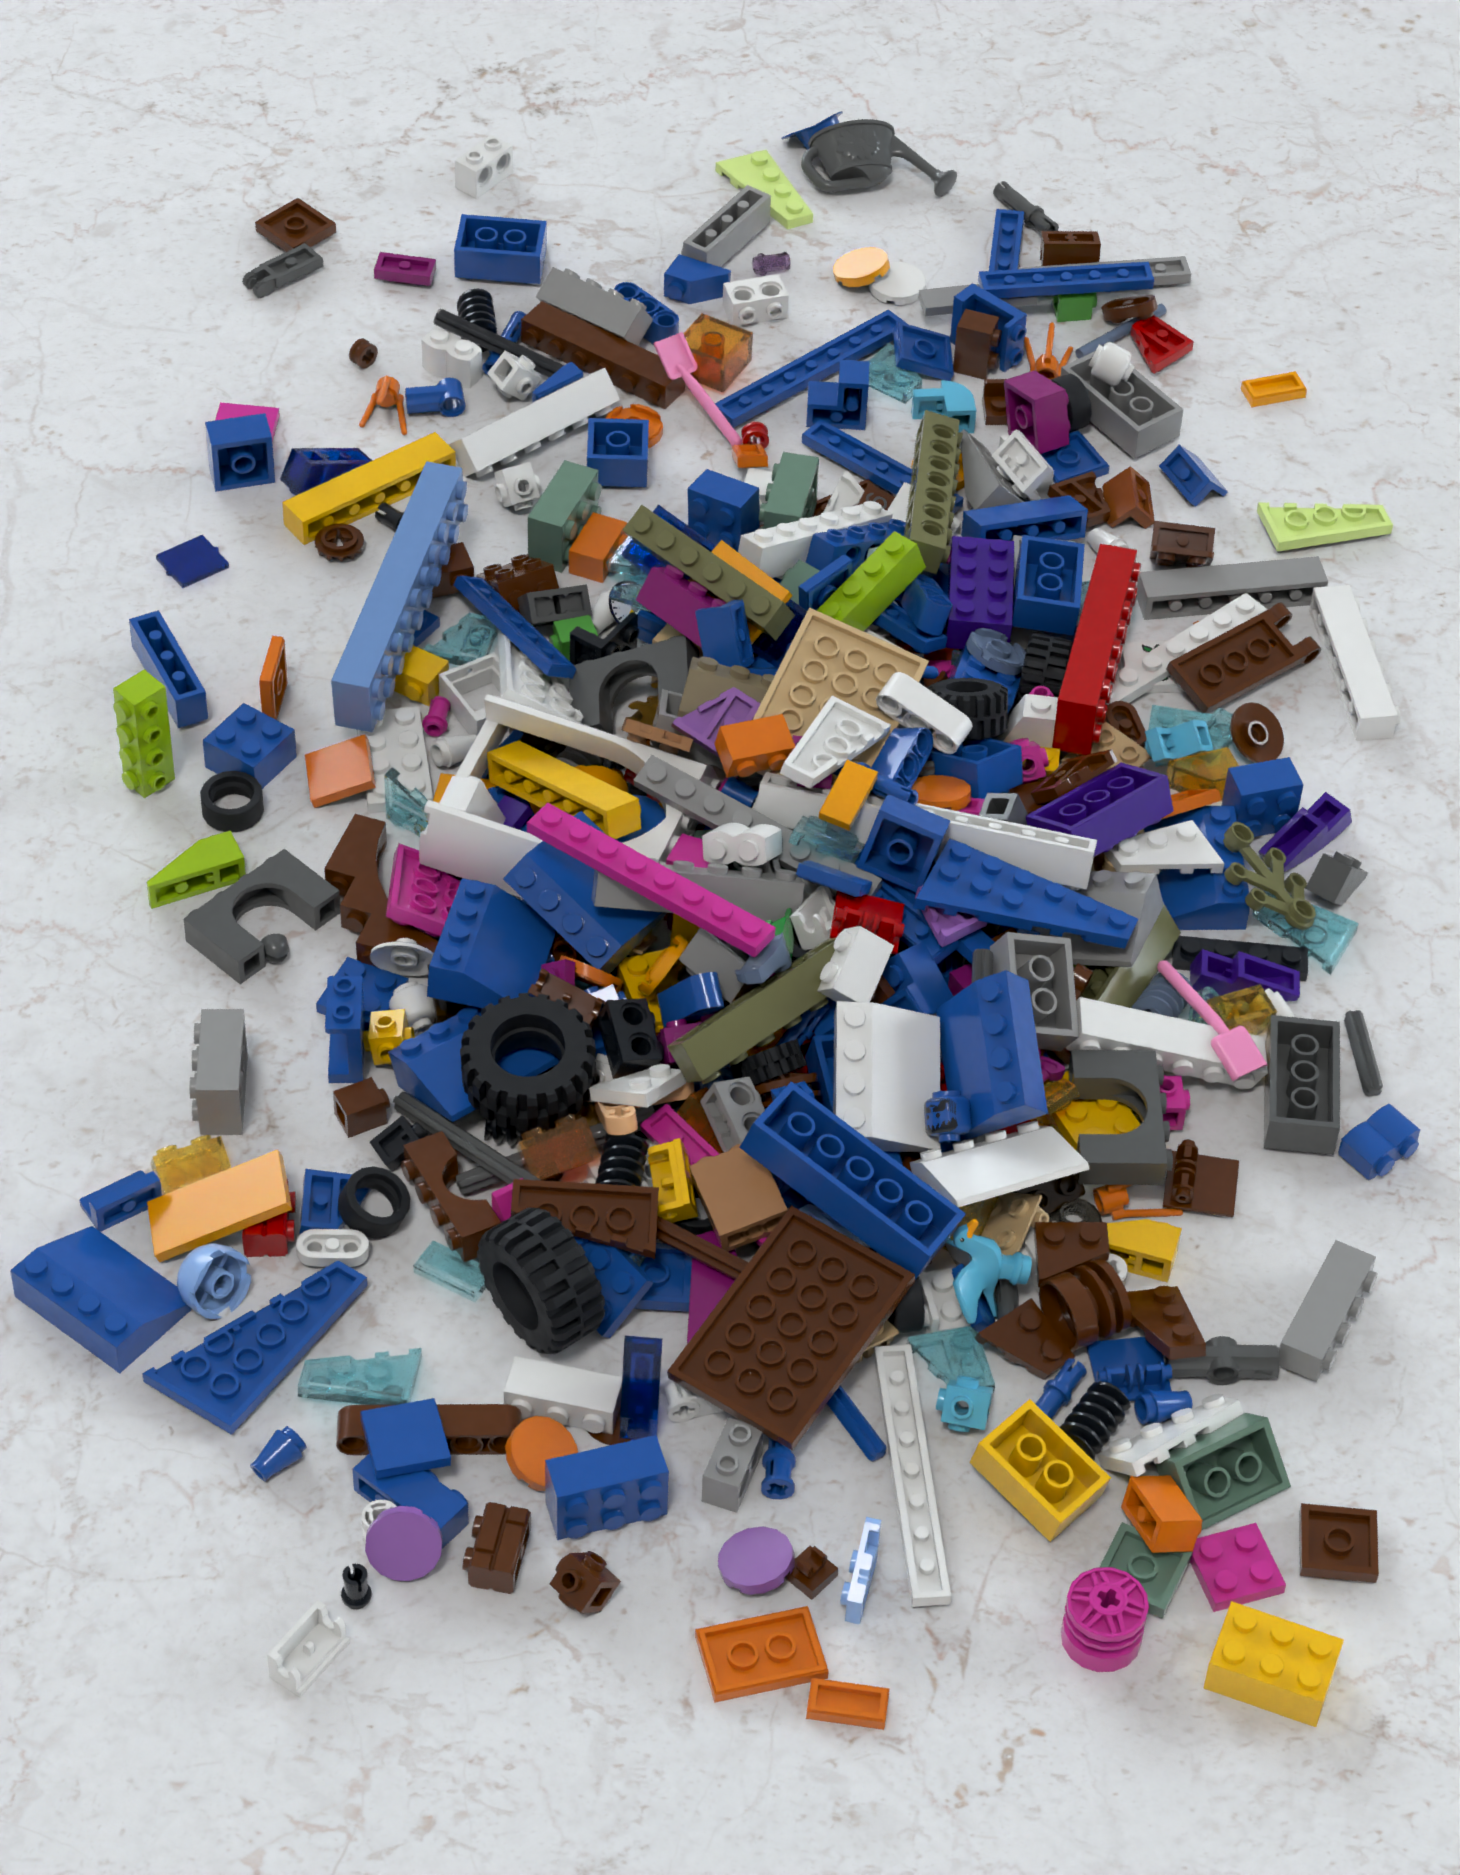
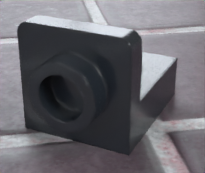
M401 1116L373 1138L370 1144L384 1164L393 1171L401 1165V1161L405 1160L403 1145L429 1135L418 1122L412 1125L404 1116Z

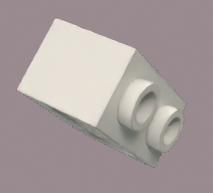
M490 135L455 160V188L477 199L513 173V146Z
M779 274L723 283L722 306L732 327L788 318L789 295Z

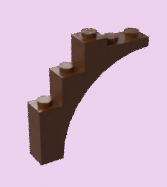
M354 814L327 862L324 872L325 880L339 890L340 896H344L340 904L341 927L353 932H360L356 941L357 960L375 966L370 960L371 950L379 944L396 942L400 938L412 939L416 941L417 945L425 947L434 953L438 943L437 940L416 929L414 926L399 925L391 918L386 917L388 898L378 877L379 863L387 845L386 822Z

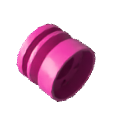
M1112 1567L1093 1568L1081 1573L1071 1583L1066 1599L1061 1638L1062 1646L1073 1661L1081 1667L1092 1671L1114 1672L1128 1666L1137 1657L1149 1610L1147 1593L1141 1583L1129 1573Z

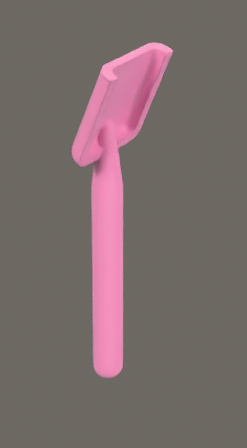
M683 332L654 342V347L667 376L672 380L682 377L688 389L732 446L742 444L741 437L699 382L690 374L697 370V363Z
M1162 960L1158 963L1157 970L1201 1018L1219 1034L1211 1040V1046L1233 1082L1250 1072L1268 1065L1244 1026H1237L1229 1030L1220 1016L1168 961Z

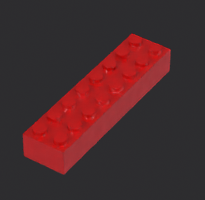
M1100 544L1058 697L1052 748L1088 755L1091 754L1093 743H1100L1103 725L1098 723H1105L1108 708L1106 703H1110L1113 689L1111 683L1115 684L1118 665L1116 664H1120L1123 645L1121 644L1125 645L1128 626L1126 625H1130L1133 611L1131 606H1135L1138 588H1136V582L1139 579L1141 563H1136L1137 550L1106 544Z

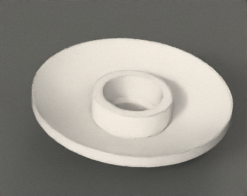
M400 938L396 942H387L375 946L371 950L370 960L378 968L398 975L422 976L428 974L427 965L430 964L434 953L425 947L417 945L416 941L412 939Z

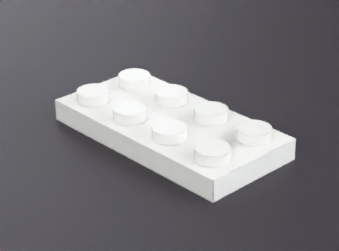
M419 706L385 709L383 719L381 721L377 720L373 732L357 730L358 736L365 734L369 740L376 788L365 791L368 813L425 808L428 800L433 801Z

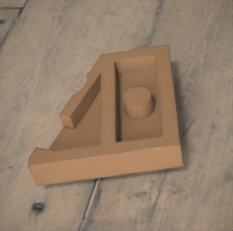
M625 718L621 729L628 732V740L646 745L647 739L659 742L658 749L675 755L678 754L679 749L689 752L693 742L691 738L629 718Z

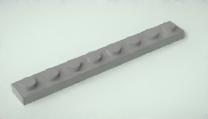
M654 755L650 756L634 779V786L712 829L726 823H740L749 828L759 824H769L780 828L782 832L783 853L778 855L780 866L787 870L797 872L799 863L811 860L872 881L870 892L867 895L875 896L882 887V879L876 875L857 868V865ZM811 882V883L817 885L818 887H819V886H823V885H820V884ZM829 888L831 893L836 896L837 890Z

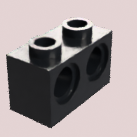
M647 999L607 1000L597 1020L613 1079L647 1070L651 1066L660 1064L664 1057L662 1043L657 1040L655 1016L649 1010Z

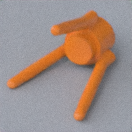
M1053 322L1049 324L1046 352L1036 360V363L1029 338L1024 337V346L1030 365V372L1035 370L1049 380L1061 375V367L1067 364L1073 351V347L1069 346L1060 363L1052 355L1055 328Z
M386 375L378 380L376 391L371 395L370 403L359 423L360 427L365 426L376 404L386 408L395 404L397 405L401 433L403 435L407 434L403 407L404 396L399 394L400 384L396 379Z
M1104 1185L1093 1190L1095 1205L1102 1216L1111 1214L1113 1221L1125 1217L1183 1215V1210L1180 1209L1124 1210V1205L1129 1204L1126 1188L1132 1185Z

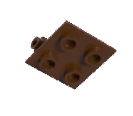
M1183 1140L1178 1145L1177 1151H1172L1173 1166L1172 1171H1167L1163 1207L1234 1217L1239 1160L1199 1155L1198 1147L1193 1140Z

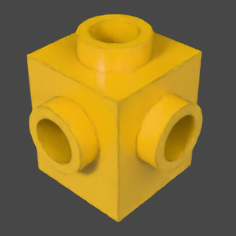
M405 1009L371 1012L369 1031H364L363 1042L365 1051H371L374 1065L392 1064L388 1052L400 1046L404 1040L415 1037L414 1028L409 1027Z

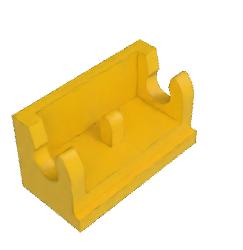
M673 1139L672 1142L648 1148V1163L650 1165L653 1187H659L657 1215L671 1223L698 1217L693 1181L689 1168L688 1151L681 1139Z

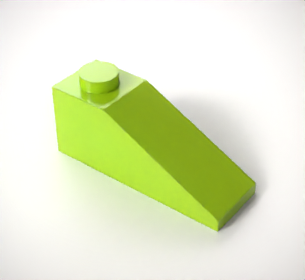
M231 831L198 840L149 879L146 883L150 908H157L234 884L245 875L244 856Z

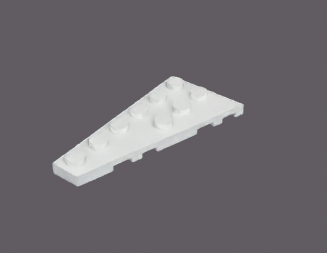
M497 628L501 698L581 724L583 715L580 710L570 705L573 699L560 677L544 674Z

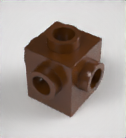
M588 1551L569 1553L563 1557L557 1564V1573L549 1584L559 1593V1599L568 1607L576 1609L580 1613H594L602 1611L621 1581L605 1567L607 1563L601 1556Z

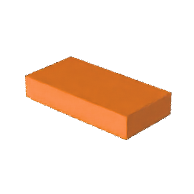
M738 444L732 446V458L738 468L768 467V456L761 444Z
M812 1678L806 1719L884 1730L890 1688Z

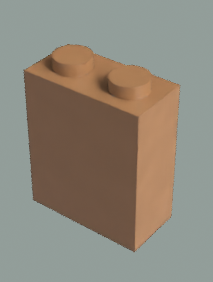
M737 1144L729 1151L719 1155L703 1157L695 1164L689 1166L693 1185L720 1247L727 1252L769 1236L788 1211L771 1172L740 1149L741 1144Z

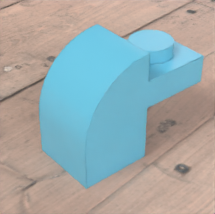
M941 380L940 388L913 389L912 419H922L925 410L960 420L958 432L964 429L968 433H974L976 406L973 394L965 386L953 381Z
M1190 720L1171 728L1155 727L1145 731L1147 738L1145 742L1146 750L1153 759V762H1155L1156 767L1184 762L1214 752L1206 721Z

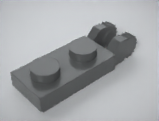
M304 243L260 264L259 267L251 270V272L248 271L244 278H242V282L248 289L253 288L252 291L258 298H262L265 295H270L275 287H281L323 267V258Z

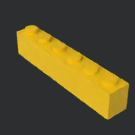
M436 432L431 433L283 501L284 525L303 545L314 541L316 534L328 525L339 523L351 524L379 511L378 506L384 502L391 505L411 496L426 461L456 467V452Z
M519 740L487 752L490 782L542 808L545 804L550 803L572 816L582 811L606 835L614 839L641 829L639 798Z

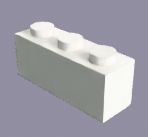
M514 1356L503 1391L504 1404H510L519 1408L522 1419L543 1416L549 1417L562 1425L582 1428L592 1433L603 1432L613 1434L623 1400V1377Z

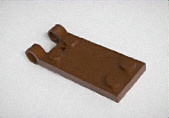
M1280 602L1267 611L1170 661L1166 670L1202 713L1206 715L1299 664L1306 665L1320 654L1322 649L1311 636L1294 646L1288 641L1279 629L1291 620L1292 613Z

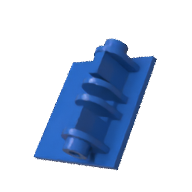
M1145 1337L1096 1341L1094 1344L1086 1347L1094 1381L1108 1382L1116 1386L1126 1395L1129 1401H1135L1136 1396L1142 1394L1144 1390L1172 1391L1169 1379H1172V1367L1170 1364L1165 1365L1162 1353L1151 1345Z

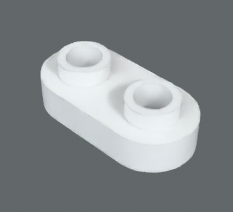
M309 1229L298 1236L296 1252L298 1259L308 1266L327 1267L336 1261H340L349 1267H355L367 1260L369 1256V1242L366 1235L358 1230Z

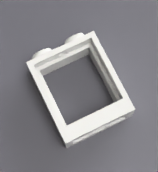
M495 652L439 674V696L449 700L451 704L450 711L469 735H478L486 721L485 708L474 712L461 695L491 682L500 692L499 657Z

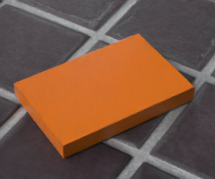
M808 1606L695 1629L696 1642L714 1703L810 1683L812 1678L828 1679L829 1671Z

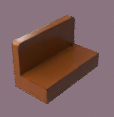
M1131 466L1103 484L1104 500L1108 503L1111 510L1107 521L1111 528L1130 516L1145 529L1154 524L1155 519L1149 482Z

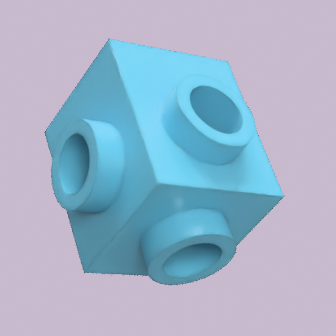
M957 1376V1380L950 1379L947 1388H940L938 1393L936 1410L942 1411L941 1422L948 1423L949 1429L960 1432H970V1428L985 1430L994 1388L981 1386L978 1379L968 1376ZM958 1401L967 1402L969 1407L961 1406Z

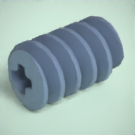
M1158 973L1133 1004L1132 1008L1178 1018L1188 1002L1161 973ZM1179 973L1192 987V984L1190 983L1188 978L1185 977L1183 974Z

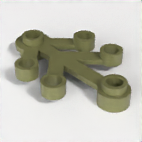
M1234 822L1224 833V845L1232 852H1240L1256 873L1234 862L1225 870V878L1233 885H1240L1244 881L1258 887L1253 888L1245 897V902L1251 909L1260 911L1263 907H1266L1284 915L1285 920L1291 927L1301 930L1309 929L1314 923L1316 912L1311 903L1305 900L1304 888L1307 886L1306 880L1298 873H1291L1284 881L1285 854L1278 848L1273 847L1263 856L1262 861L1250 847L1254 839L1250 828L1243 823ZM1263 890L1274 894L1277 899L1266 895Z

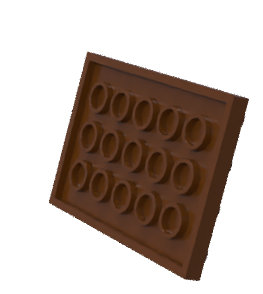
M791 1206L668 1369V1379L735 1418L757 1428L766 1436L793 1451L914 1284L915 1274Z

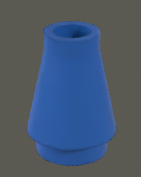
M1144 1390L1142 1394L1136 1396L1134 1401V1409L1138 1421L1141 1424L1148 1425L1165 1422L1171 1419V1415L1174 1412L1186 1408L1192 1409L1193 1406L1191 1395L1187 1390Z
M286 1426L281 1431H275L256 1460L250 1464V1467L261 1480L266 1482L272 1475L303 1457L302 1452L307 1446L292 1428Z

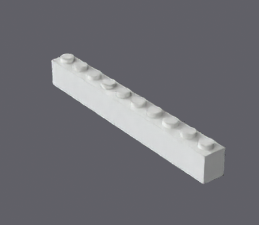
M766 772L760 783L756 811L787 828L795 829L796 832L803 835L820 834L828 836L829 839L836 842H846L849 840L859 842L865 846L879 809L885 799L869 793L851 830L848 831L819 819V811L833 785H831L830 789H809L797 786V783L784 775ZM920 803L915 805L951 821L934 862L938 860L949 838L1049 881L1058 883L1070 890H1079L1080 888L1087 890L1097 844L1095 839Z

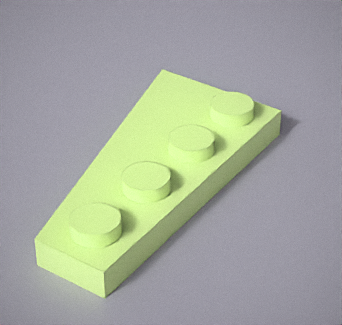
M767 150L756 151L751 154L716 162L715 172L720 176L726 175L729 177L730 184L735 188L743 189L749 185L771 195L770 216L786 229L813 223L812 211Z
M1258 502L1257 513L1277 552L1391 534L1393 524L1383 505L1343 504L1341 509L1327 506V504L1315 503L1314 508H1297V503H1284L1283 507H1270L1269 503Z

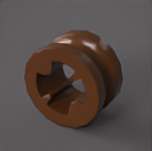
M364 338L358 339L350 348L349 359L363 369L368 368L374 363L378 349L374 344L369 343L368 340Z

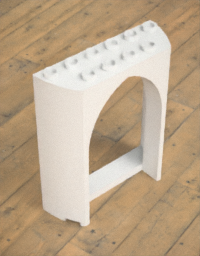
M487 694L484 699L486 721L455 775L458 777L474 776L481 779L488 766L487 752L498 748L508 728L511 727L609 759L623 765L636 774L640 772L650 756L654 755L718 791L721 786V781L717 780L715 770L709 765L491 694ZM428 800L424 808V812L427 813L428 825L425 831L420 833V864L464 879L493 884L511 895L522 898L503 878L530 850L543 840L530 833ZM660 801L666 818L647 833L622 843L648 858L660 860V864H666V858L680 835L683 833L694 837L698 824L703 825V823Z

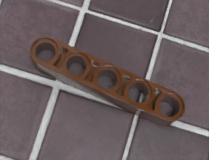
M436 1404L450 1455L506 1454L505 1445L507 1439L510 1437L513 1429L521 1422L520 1409L510 1404ZM350 1405L341 1408L337 1415V1449L346 1455H368L369 1450L360 1420V1411L392 1405Z

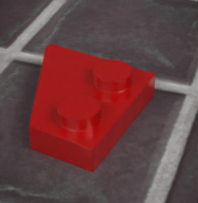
M1155 315L1148 319L1139 320L1131 326L1130 334L1149 369L1154 374L1193 350V340Z

